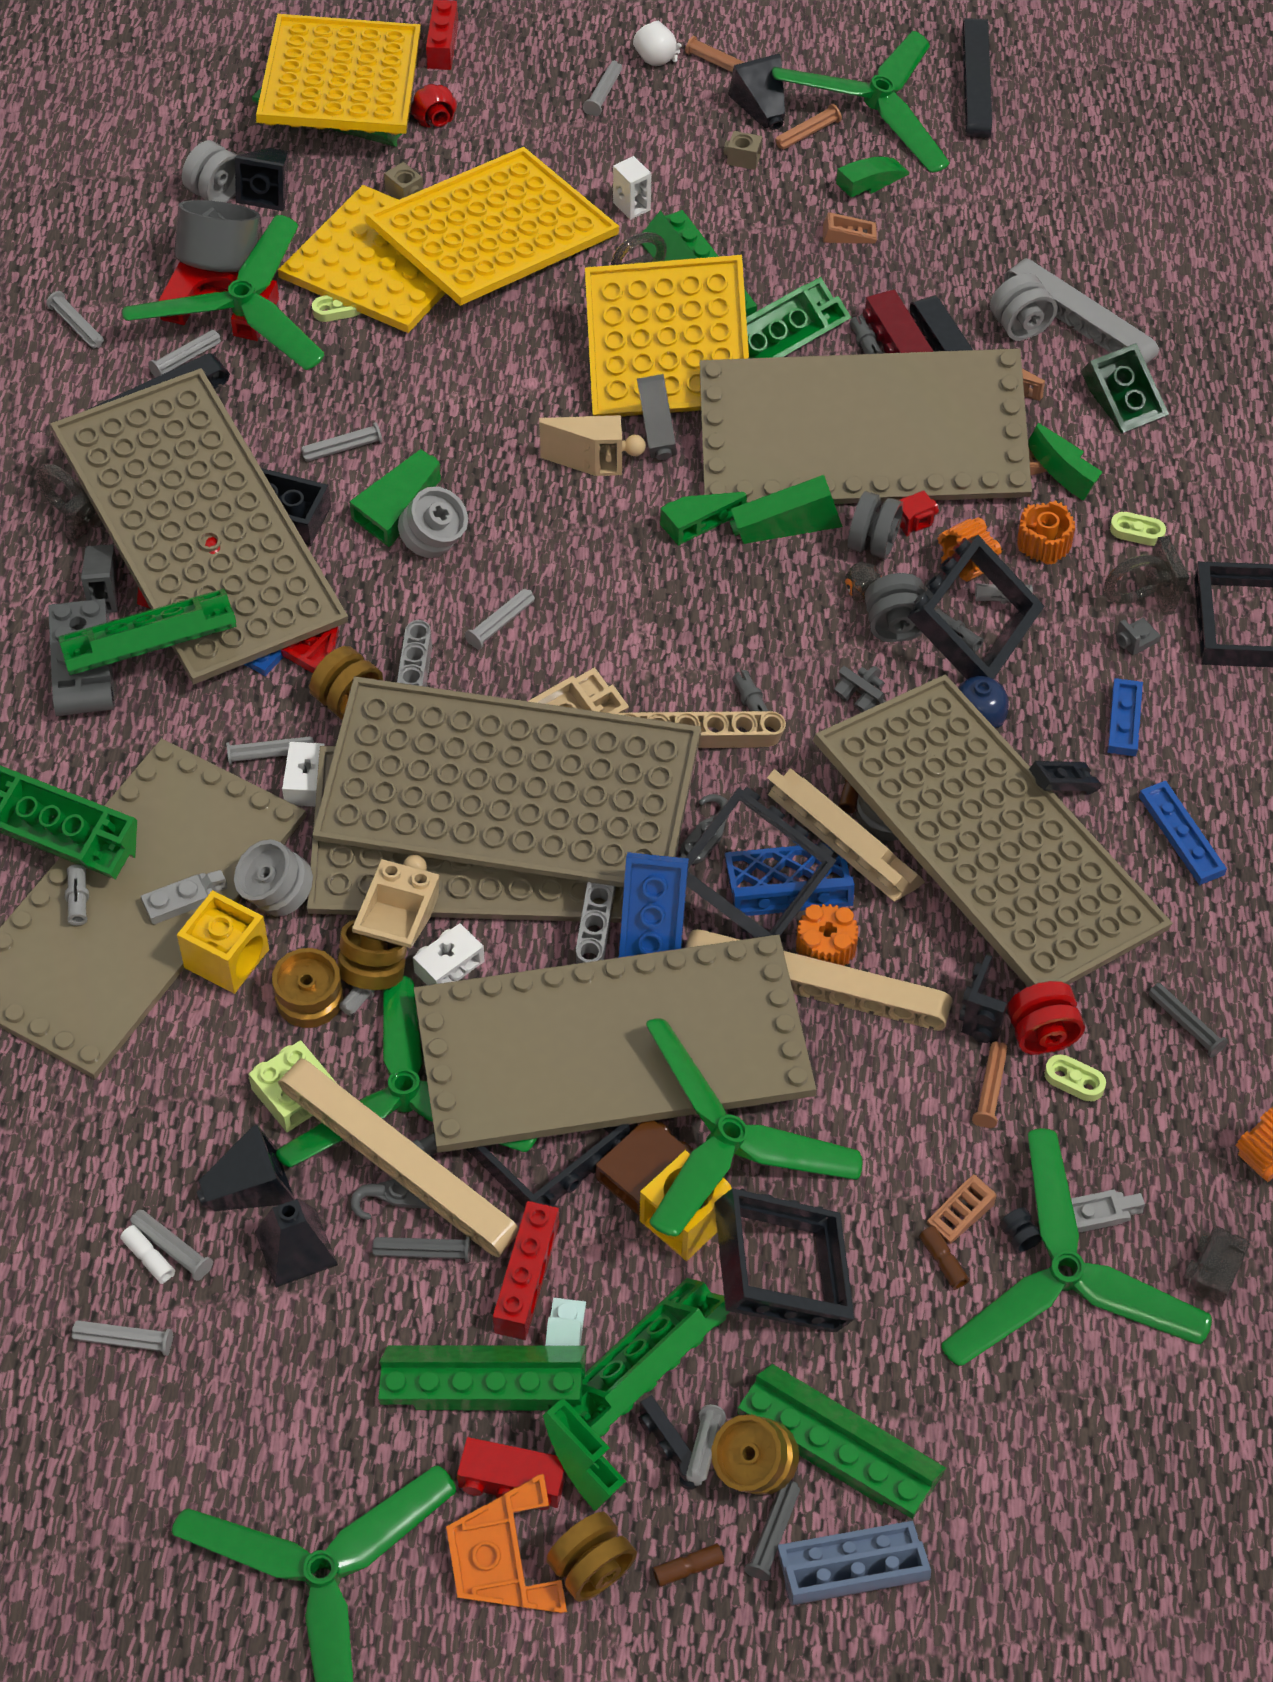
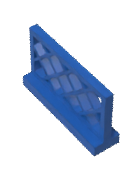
M800 846L726 852L724 857L733 905L747 916L783 913L807 882H798L797 880L802 875L810 878L814 871L809 868L814 863L820 864L821 862ZM837 854L836 862L799 911H805L812 904L821 907L822 904L826 906L831 904L832 907L836 905L838 907L853 906L854 881L853 877H850L845 859ZM796 855H803L808 860L801 865L792 860V858ZM766 858H774L779 861L773 868L763 863ZM733 861H745L750 865L745 870H741L733 865ZM788 866L796 872L789 877L779 871L783 867ZM756 868L766 873L761 880L750 875ZM831 872H834L842 878L827 879L826 877ZM773 877L783 882L779 884H767ZM743 880L753 885L737 887Z

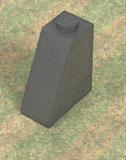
M664 374L638 378L637 383L650 457L658 460L669 459L672 455H677Z
M114 544L86 546L81 574L86 600L105 598L107 613L118 612V561Z

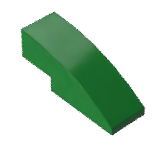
M871 157L838 168L836 184L852 198L864 191L872 194L909 175V171L894 158Z
M1038 423L1028 440V447L1032 454L1056 481L1084 501L1095 486L1102 471L1081 458L1084 451L1042 424Z
M562 1398L543 1415L547 1433L568 1477L581 1496L596 1511L626 1480L603 1456L610 1447L572 1406Z

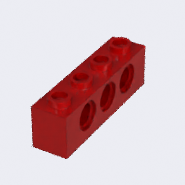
M527 1201L493 1314L494 1333L526 1340L558 1232L559 1208Z

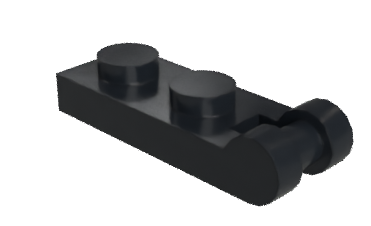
M1035 761L1029 768L1035 777L1037 785L1044 791H1085L1089 795L1097 792L1102 786L1097 777H1092L1090 774L1091 769L1086 762Z
M652 1395L640 1402V1416L638 1419L642 1428L647 1434L653 1432L659 1441L657 1448L666 1461H673L680 1472V1485L687 1490L696 1488L697 1486L694 1485V1482L688 1481L686 1478L692 1452Z

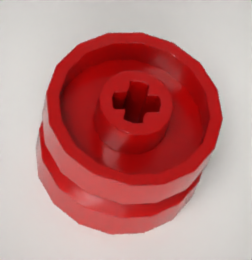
M1059 981L1037 983L1024 988L1008 1002L1007 1012L1012 1025L1016 1028L1015 1036L1023 1052L1030 1055H1039L1060 1051L1071 1046L1082 1037L1085 1031V1024L1081 1013L1076 1008L1077 1002L1070 985Z

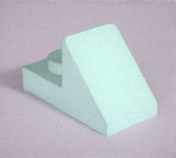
M553 1298L551 1316L548 1317L545 1346H580L586 1301Z

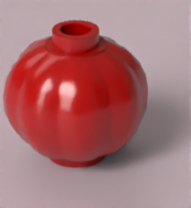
M435 84L425 85L422 89L418 90L411 104L413 117L419 124L428 128L431 126L425 119V113L433 125L441 127L453 120L457 109V102L451 91L446 86Z

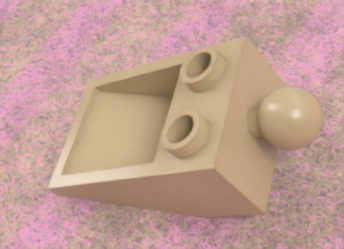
M621 415L539 418L541 458L594 476L622 475V451H626L631 456H639L646 448L644 439L639 435H631L626 440H622Z
M419 855L408 856L404 860L403 865L381 859L352 927V932L412 948L429 921L437 902L440 875L426 871V861Z

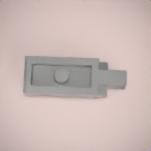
M221 870L208 874L201 873L141 895V900L151 923L157 924L197 909L212 890L215 892L227 889V883Z
M1115 1189L1071 1198L1079 1233L1123 1224L1131 1220L1130 1215L1143 1213L1145 1206L1141 1193L1123 1196L1122 1192H1116Z

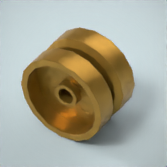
M342 646L334 649L318 664L309 684L310 694L324 706H328L336 716L343 720L354 676L383 680V674L351 646Z
M355 920L343 926L340 935V952L337 963L342 980L352 986L368 990L388 989L396 986L403 980L404 957L406 956L407 947L353 933L352 927Z
M302 948L287 953L277 962L272 972V985L276 1007L283 1019L294 1026L314 1028L330 1022L339 1013V1004L343 1000L340 969L334 958L325 951L314 948Z
M752 1414L738 1415L725 1422L716 1433L712 1445V1464L717 1476L728 1487L741 1492L757 1495L773 1494L786 1487L794 1477L799 1463L798 1445L793 1434L782 1423Z
M604 1511L594 1513L572 1526L557 1540L547 1554L546 1562L557 1576L567 1577L565 1587L578 1602L587 1601L597 1596L615 1583L631 1567L637 1556V1551L624 1536H617V1525Z

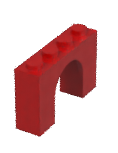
M179 262L159 301L228 291L230 283L238 280V273L202 270ZM272 280L260 296L273 302L275 305L279 300L277 281ZM233 313L231 317L233 336L258 341L261 334L248 325L244 316H237ZM190 314L160 317V320L185 325Z

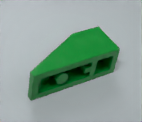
M733 492L679 498L660 508V525L679 546L733 519L731 509L747 503V494L745 492Z

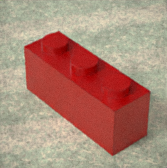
M433 1L426 44L427 69H452L459 23L457 1Z
M467 1437L457 1472L458 1487L463 1488V1491L467 1494L481 1496L483 1493L496 1495L498 1499L537 1475L544 1474L549 1507L538 1509L548 1510L550 1507H559L567 1473L556 1455Z

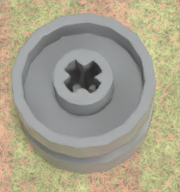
M207 140L201 142L191 151L184 163L182 170L183 185L188 191L201 196L203 200L227 203L236 196V154L226 150L214 141Z
M1022 273L1011 277L995 291L990 301V310L993 316L1002 324L1007 335L1015 341H1021L1042 333L1052 323L1058 308L1055 299L1045 290L1039 278L1032 273Z
M427 487L418 492L399 516L398 530L400 538L406 547L417 555L426 558L439 557L448 552L467 529V510L461 499L450 490L441 487Z
M272 839L259 841L249 847L241 856L234 874L236 891L242 898L255 904L266 914L275 917L285 916L297 910L307 899L313 881L311 866L305 859L292 852L281 842Z

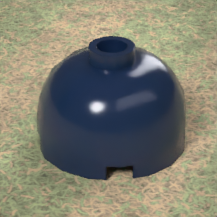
M986 676L970 677L958 686L959 690L994 728H999L1003 725L1008 715L1009 698L1006 690L997 680Z

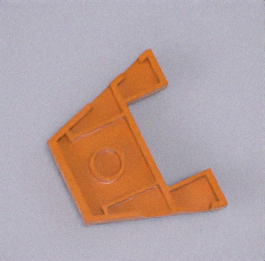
M544 1474L537 1475L523 1485L512 1489L498 1499L446 1526L457 1598L557 1613L567 1612L562 1580L531 1586L525 1585L514 1513L549 1507Z

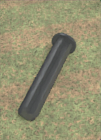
M1161 983L1155 984L1150 989L1149 996L1209 1050L1208 1056L1210 1058L1225 1048L1228 1039L1225 1037L1219 1038Z
M467 1236L466 1240L375 1237L372 1251L374 1256L465 1259V1262L469 1263L471 1238Z
M790 1481L785 1488L780 1489L776 1494L751 1562L747 1563L744 1567V1571L749 1576L762 1581H769L771 1578L769 1570L800 1492L798 1484L794 1481Z

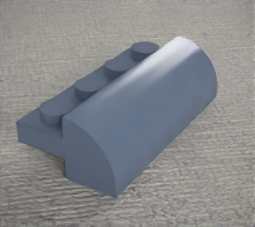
M913 1521L778 1545V1556L785 1579V1589L791 1606L929 1581L931 1578V1568L924 1545L918 1539Z

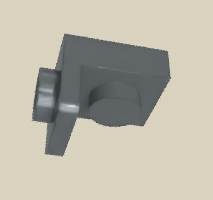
M1144 617L1132 624H1129L1125 619L1120 621L1116 633V640L1119 646L1127 649L1132 655L1160 642L1161 635Z

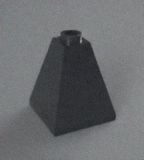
M780 54L734 65L728 92L730 98L764 128L770 127L771 130L779 129L784 124L785 117L783 81L776 80L772 75L773 67L782 68Z
M266 148L236 155V203L284 211L288 179V151Z
M258 1124L251 1127L199 1180L201 1188L197 1190V1195L204 1208L210 1206L213 1211L277 1206L295 1200L283 1164L279 1162L275 1155L277 1148Z
M299 1199L273 1207L255 1230V1235L276 1288L338 1265L317 1210Z

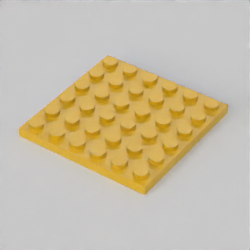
M362 185L278 269L279 278L320 296L328 295L333 298V301L337 299L343 302V305L346 307H355L357 312L406 333H409L445 295L441 288L365 222L367 213L399 200L365 185Z
M742 255L585 268L593 416L621 415L623 417L643 415L637 379L664 374L670 413L700 411V360L749 358Z

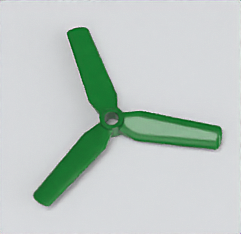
M912 31L878 68L877 75L873 76L870 83L773 67L772 75L776 80L864 97L866 105L878 110L884 121L929 172L942 171L950 164L909 106L896 94V92L903 88L930 47L928 40L919 32Z
M276 215L240 268L238 280L230 283L228 291L125 306L122 309L123 319L131 321L231 308L235 315L244 316L249 326L304 370L314 368L324 357V352L273 302L260 296L270 285L298 228V224L293 219L284 215Z
M403 975V980L396 986L384 989L383 1061L390 1075L388 1087L367 1095L359 1101L382 1119L395 1110L399 1112H411L414 1110L428 1121L433 1122L428 1084L426 1081L419 1080L423 1060L414 982L410 977ZM320 1123L277 1149L275 1155L281 1164L286 1167H293L344 1139L326 1125ZM537 1138L500 1143V1145L521 1152H527L533 1147Z
M654 1018L646 1022L649 1032L694 1110L710 1130L706 1142L692 1151L651 1217L650 1224L654 1229L668 1236H678L728 1172L734 1154L759 1164L854 1180L859 1179L862 1173L863 1161L861 1153L856 1149L764 1125H746L739 1117L727 1115L723 1105L669 1023L661 1018Z
M1045 1128L1029 1131L1028 1141L1040 1235L1052 1263L1049 1268L1022 1278L943 1341L941 1348L947 1358L958 1366L965 1365L1050 1308L1061 1291L1072 1289L1093 1306L1195 1344L1203 1343L1212 1325V1317L1209 1313L1110 1266L1084 1263L1082 1257L1077 1253L1079 1232L1057 1133ZM1068 1266L1072 1269L1074 1275L1064 1276L1060 1273L1058 1267Z
M438 1465L433 1466L342 1529L326 1550H317L309 1553L295 1542L189 1508L179 1513L171 1530L174 1536L276 1578L305 1581L310 1590L305 1621L315 1682H353L348 1605L338 1587L341 1578L372 1564L453 1496L456 1492V1486L445 1469ZM326 1568L330 1570L328 1576L324 1578L313 1576L319 1569Z

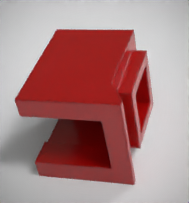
M924 490L899 500L903 501L900 528L906 536H909L913 530L916 532L932 526L934 515L939 513L937 503L934 499H930Z

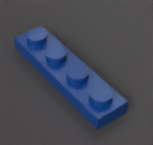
M1167 781L1140 790V800L1197 883L1201 885L1224 876L1227 870L1226 866Z

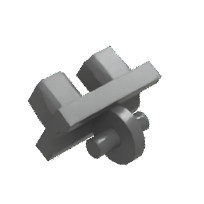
M846 666L839 670L841 679L834 688L835 694L845 701H848L855 691L861 694L854 704L860 712L886 702L883 699L884 693L879 690L884 686L885 682L879 679L881 670L878 667L873 666L869 670L861 667L858 670L859 675Z

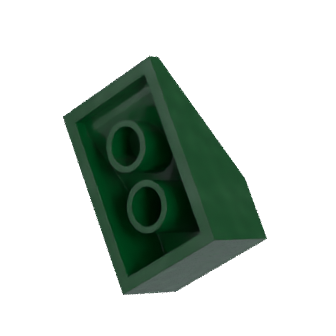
M1137 343L1094 359L1081 370L1089 391L1122 434L1169 415Z

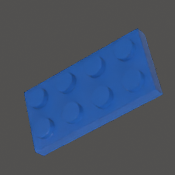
M627 852L619 958L681 949L688 858Z

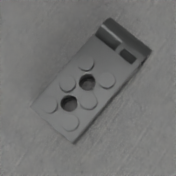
M105 598L48 605L52 695L56 716L115 710L113 663L69 675L58 636L110 622Z

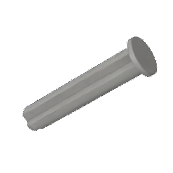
M617 61L611 62L590 99L584 102L583 110L586 114L593 116L601 114V106L622 71V65L618 64Z
M53 292L46 301L47 307L51 310L54 309L92 349L100 348L104 341L103 337L65 299L63 292Z
M210 330L156 361H149L148 365L151 373L158 377L218 345L221 342L220 335L215 330Z
M375 422L371 427L303 446L301 448L302 455L305 461L308 462L378 441L380 444L382 443V436L378 424Z
M521 590L475 629L467 630L465 632L467 642L480 650L486 640L534 602L535 597L532 595V591Z
M309 736L230 745L229 742H226L229 766L235 761L287 756L290 742L314 743V739Z
M139 1209L131 1216V1224L135 1225L144 1236L189 1270L194 1280H201L211 1270L213 1260L210 1257L204 1258L147 1212Z
M75 1321L72 1327V1339L161 1351L163 1355L168 1356L173 1341V1330L167 1329L166 1332Z
M705 1405L699 1412L700 1426L686 1474L687 1480L694 1482L695 1486L702 1485V1481L707 1479L712 1460V1445L716 1433L726 1420L724 1410L717 1405Z

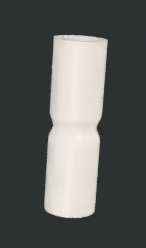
M135 1225L129 1226L122 1232L120 1239L138 1259L142 1260L143 1265L160 1284L165 1283L174 1276L175 1269L159 1251L153 1248L150 1241Z

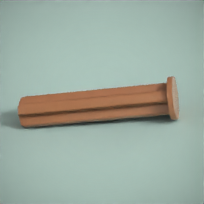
M692 36L688 40L685 48L686 54L689 55L691 53L732 73L734 65L745 63L698 41L696 36Z
M830 104L827 110L777 136L775 139L777 147L786 149L834 122H841L840 110L836 105Z
M995 1041L991 1043L978 1112L974 1113L972 1117V1122L976 1126L994 1128L997 1125L998 1120L995 1116L1007 1055V1045L1004 1042L999 1043Z

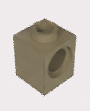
M733 131L731 139L726 140L724 146V155H727V165L756 170L762 154V136Z
M404 162L384 173L385 191L396 199H402L423 190V177Z

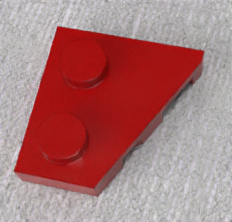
M337 626L281 649L282 656L314 673L324 657L335 649L339 627Z

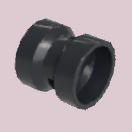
M1025 1207L1011 1211L999 1223L1004 1234L1011 1237V1245L1017 1253L1029 1250L1042 1241L1040 1228L1033 1225L1031 1222L1032 1216Z

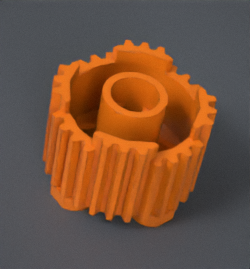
M1056 500L1049 502L1047 505L1044 503L1042 505L1036 504V507L1035 504H1028L1021 514L1017 536L1019 551L1026 553L1025 556H1031L1030 559L1035 558L1037 562L1041 560L1047 565L1055 564L1058 559L1061 560L1062 557H1066V554L1071 550L1075 532V521H1073V516H1070L1071 513L1068 512L1067 505L1063 506L1061 502L1057 503Z
M979 517L972 520L971 518L966 519L942 532L937 537L938 543L943 547L941 549L944 552L943 557H941L942 562L953 555L955 552L953 547L958 545L963 538L968 540L976 535H979L998 556L1002 553L999 542L993 540L990 532L986 531L985 521ZM970 559L960 572L959 577L968 582L983 574V572Z
M812 904L806 908L805 915L801 916V920L798 923L796 952L799 955L842 966L848 965L850 960L855 958L859 934L857 921L854 920V913L847 907L838 909V905L832 907L831 904L828 906L822 904V907Z
M1273 1107L1260 1117L1262 1121L1250 1132L1246 1131L1235 1145L1239 1149L1238 1155L1267 1182L1273 1178Z

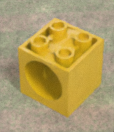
M213 890L177 933L184 968L233 994L237 992L269 951L264 917Z
M686 1150L640 1191V1222L685 1261H688L717 1233L714 1202L731 1190L732 1187L726 1179L722 1178L705 1200L706 1206L696 1212L678 1236H668L654 1229L650 1224V1219L689 1158L690 1154Z

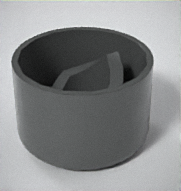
M190 200L179 203L174 248L176 258L185 265L202 270L228 273L239 272L257 244L260 214L253 209L241 205L219 201Z

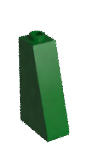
M422 449L418 450L349 501L351 519L386 546L390 547L400 535L398 522L399 516L419 491L427 487H436L440 482V463L437 458L427 454Z
M824 475L731 509L734 520L730 521L731 528L735 537L741 536L743 544L843 527Z

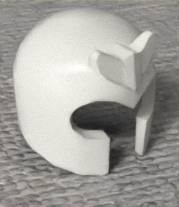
M654 21L643 26L636 32L633 39L636 51L649 65L661 66L670 60L677 62L681 44L676 42L673 33L660 21Z

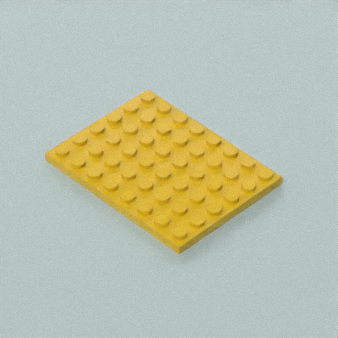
M277 14L256 112V123H264L270 126L279 124L291 127L307 126L316 129L334 128L342 131L361 130L367 133L388 132L393 135L406 134L421 24Z
M525 147L366 214L365 222L460 306L619 233L618 224Z

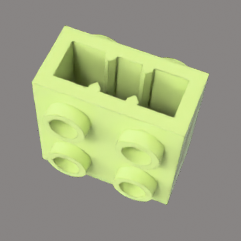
M301 1040L294 1045L284 1047L278 1055L267 1062L259 1063L248 1073L251 1089L286 1132L291 1131L313 1116L286 1095L278 1084V1081L300 1058H303L335 1082Z

